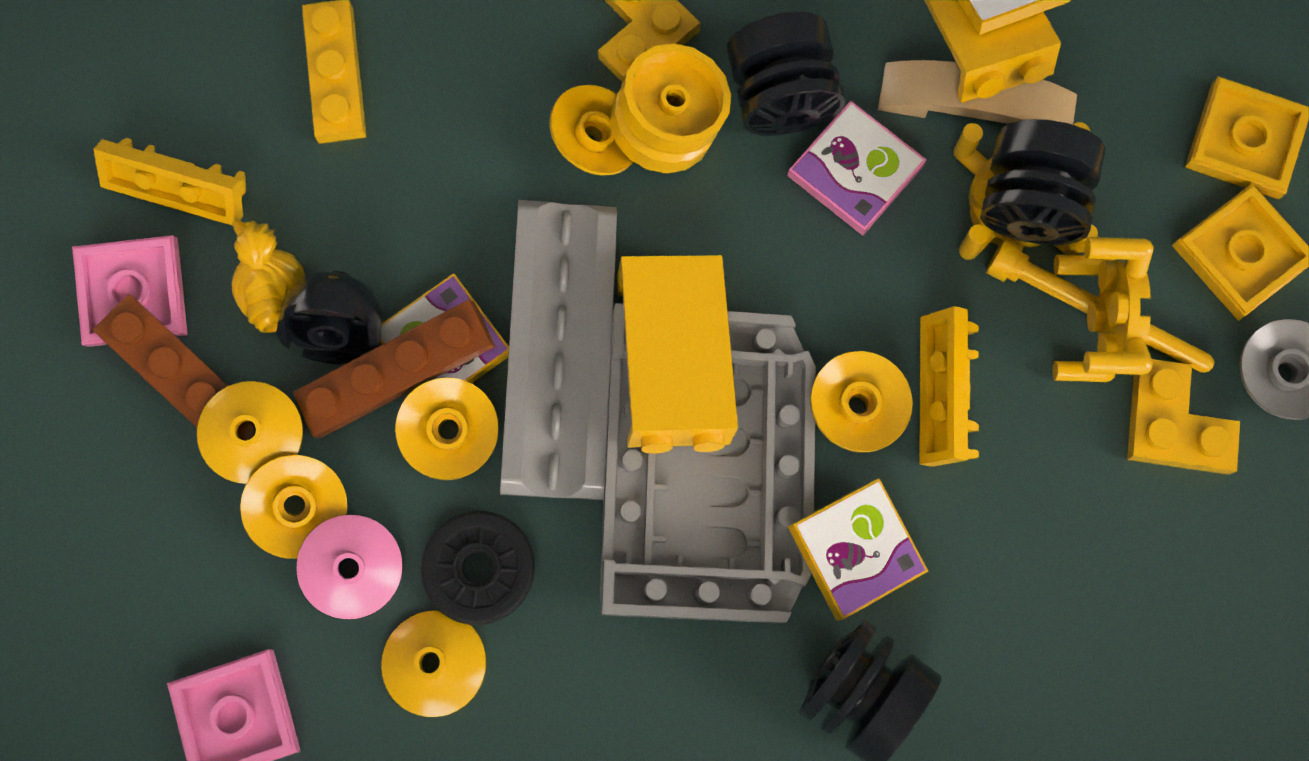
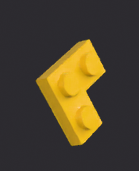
M604 0L628 25L598 50V59L622 82L627 70L638 55L653 46L672 43L685 45L700 32V22L678 0Z
M1152 359V369L1147 374L1134 375L1127 460L1227 475L1237 472L1240 421L1189 414L1191 364Z

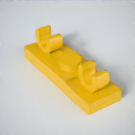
M128 138L121 140L119 143L102 139L93 149L101 188L233 226L232 221L243 218L242 196L246 192L245 172L238 171L235 177L222 174V167L219 164H214L207 170L197 167L193 163L158 154L155 152V146L148 145L144 151L135 149L132 146V139Z
M953 306L920 317L919 465L935 467L979 457L978 450L968 448V433L979 431V425L972 420H968L971 390L970 360L979 357V351L968 349V335L979 332V326L974 322L968 321V309Z

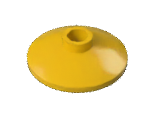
M579 85L570 88L557 99L550 113V132L557 149L571 164L591 174L614 175L626 170L633 164V161L628 159L616 144L610 125L612 105L617 94L596 85ZM587 134L592 135L595 140L591 139Z
M866 351L848 352L829 361L816 376L810 395L812 415L823 435L835 445L853 452H873L889 446L905 431L912 414V393L903 373L885 357ZM857 397L863 400L866 407L864 413L858 414L851 410L849 406L851 398Z
M437 378L421 384L406 397L398 411L395 433L400 452L415 470L434 479L454 480L476 472L488 461L497 444L499 423L492 402L477 386L458 378ZM447 420H453L458 425V433L452 439H444L440 434V426Z
M255 381L232 384L216 393L204 407L197 426L198 447L208 466L221 477L241 484H247L255 471L265 463L281 456L297 455L303 438L301 416L292 400L276 387ZM247 421L253 422L256 427L255 435L249 440H241L238 436L239 426Z
M304 455L281 456L262 465L248 480L241 498V518L247 534L261 549L277 557L297 559L304 540L312 530L331 518L347 515L346 492L337 474L323 462ZM293 495L300 496L305 502L304 509L298 514L289 513L284 506V502L288 497Z
M440 611L418 613L403 621L387 640L381 661L383 681L394 701L413 714L425 717H439L454 713L468 704L482 685L486 672V652L483 642L471 625L456 622ZM434 652L439 657L440 665L435 672L427 673L422 668V659L426 654Z

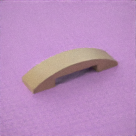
M912 60L887 62L885 64L878 104L879 111L925 118L929 110L1006 124L1021 120L1047 119L1073 125L1077 94L1046 80H1041L1034 84L1025 83L1005 89L990 98H977L960 103L957 93L961 70L956 62Z

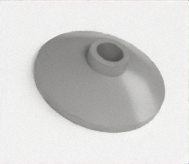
M1282 319L1270 322L1256 330L1248 338L1242 349L1239 361L1242 383L1251 399L1266 412L1284 419H1308L1309 323L1295 319ZM1279 366H1284L1290 371V382L1285 381L1280 376Z

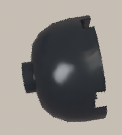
M342 271L321 272L303 277L286 293L281 305L276 334L281 343L288 349H290L291 341L304 348L302 357L327 364H347L360 357L361 353L368 352L369 350L372 351L378 347L382 329V312L374 293L358 279Z

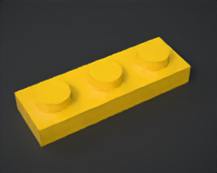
M350 0L302 5L314 137L319 144L366 138L353 6Z

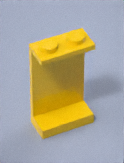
M924 0L961 70L957 93L960 103L977 98H990L1002 90L1025 83L1034 84L1045 79L1047 76L1053 75L1061 41L1044 12L979 35L957 0Z
M722 255L622 256L617 274L618 296H623L631 415V426L627 436L628 448L641 447L642 452L650 454L668 452L673 449V446H693V449L698 452H713L723 449L724 445H730L738 430Z

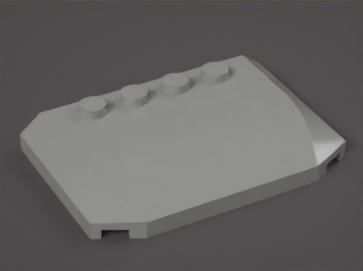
M615 304L612 319L606 472L603 497L599 588L600 615L786 623L792 613L790 611L812 573L787 526L814 512L815 420L811 411L810 395L816 378V366L809 351H804L794 330L796 324L792 316L727 311L738 430L730 445H724L723 449L713 452H698L693 449V446H673V449L668 452L650 454L642 452L641 447L628 448L627 446L631 415L623 304Z

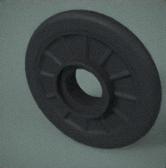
M486 511L463 513L441 525L428 541L421 564L423 586L432 604L448 618L468 625L494 623L514 612L528 595L535 572L533 550L523 531L506 517ZM476 553L486 554L492 562L491 574L481 582L469 581L464 573L466 560Z

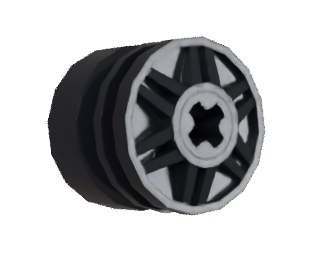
M785 12L767 16L737 31L727 43L733 79L735 83L741 86L737 93L739 106L742 107L744 128L752 134L776 136L805 131L823 124L843 109L845 97L843 88L839 85V72L830 63L833 60V47L827 22L820 15L808 12Z
M1038 119L1008 123L998 130L990 167L995 176L988 179L985 191L986 198L983 201L980 219L986 227L1000 235L1034 244L1063 245L1077 243L1087 238L1093 219L1091 214L1096 203V197L1092 190L1097 188L1100 181L1106 151L1102 140L1084 128L1065 122Z
M866 620L862 621L853 632L840 639L821 663L809 682L810 685L806 699L800 707L799 713L810 721L828 703L832 708L822 724V731L829 734L848 718L854 723V726L848 736L845 748L862 761H888L927 709L941 683L942 676L913 654L902 660L893 670L890 669L885 663L891 654L894 640L887 636L883 638L871 653L867 652L865 648L873 637L876 627Z

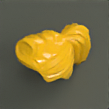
M232 221L233 228L238 235L234 248L238 253L237 258L240 260L231 283L233 297L241 312L247 316L248 322L254 324L256 329L263 333L276 332L281 305L286 293L303 277H306L303 267L292 254L275 249L277 245L276 236L273 235L275 229H269L267 223L258 224L256 221Z

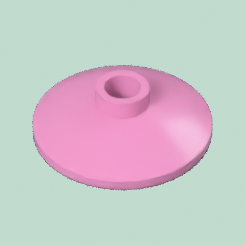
M360 515L337 516L318 525L304 540L297 558V578L306 599L322 613L340 619L365 617L382 608L394 595L402 575V556L393 535L379 522ZM345 558H352L359 565L358 574L352 578H346L339 572V563Z

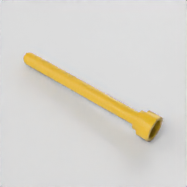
M1004 238L998 246L985 272L1002 282L1006 279L1013 282L1020 279L1086 314L1089 303L1091 301H1098L1096 295L1029 262L1030 256L1022 252L1023 247L1007 238ZM1150 324L1146 345L1181 363L1191 364L1193 369L1202 373L1209 372L1214 367V358L1209 353Z

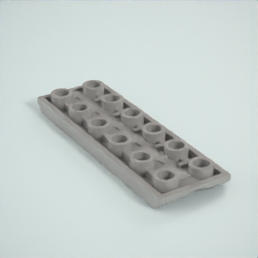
M518 200L500 495L603 501L606 472L617 207Z

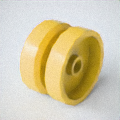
M674 43L649 48L635 58L627 70L621 84V89L613 102L610 125L616 144L628 159L646 170L668 174L689 169L703 159L730 113L731 92L726 76L710 57L695 48Z

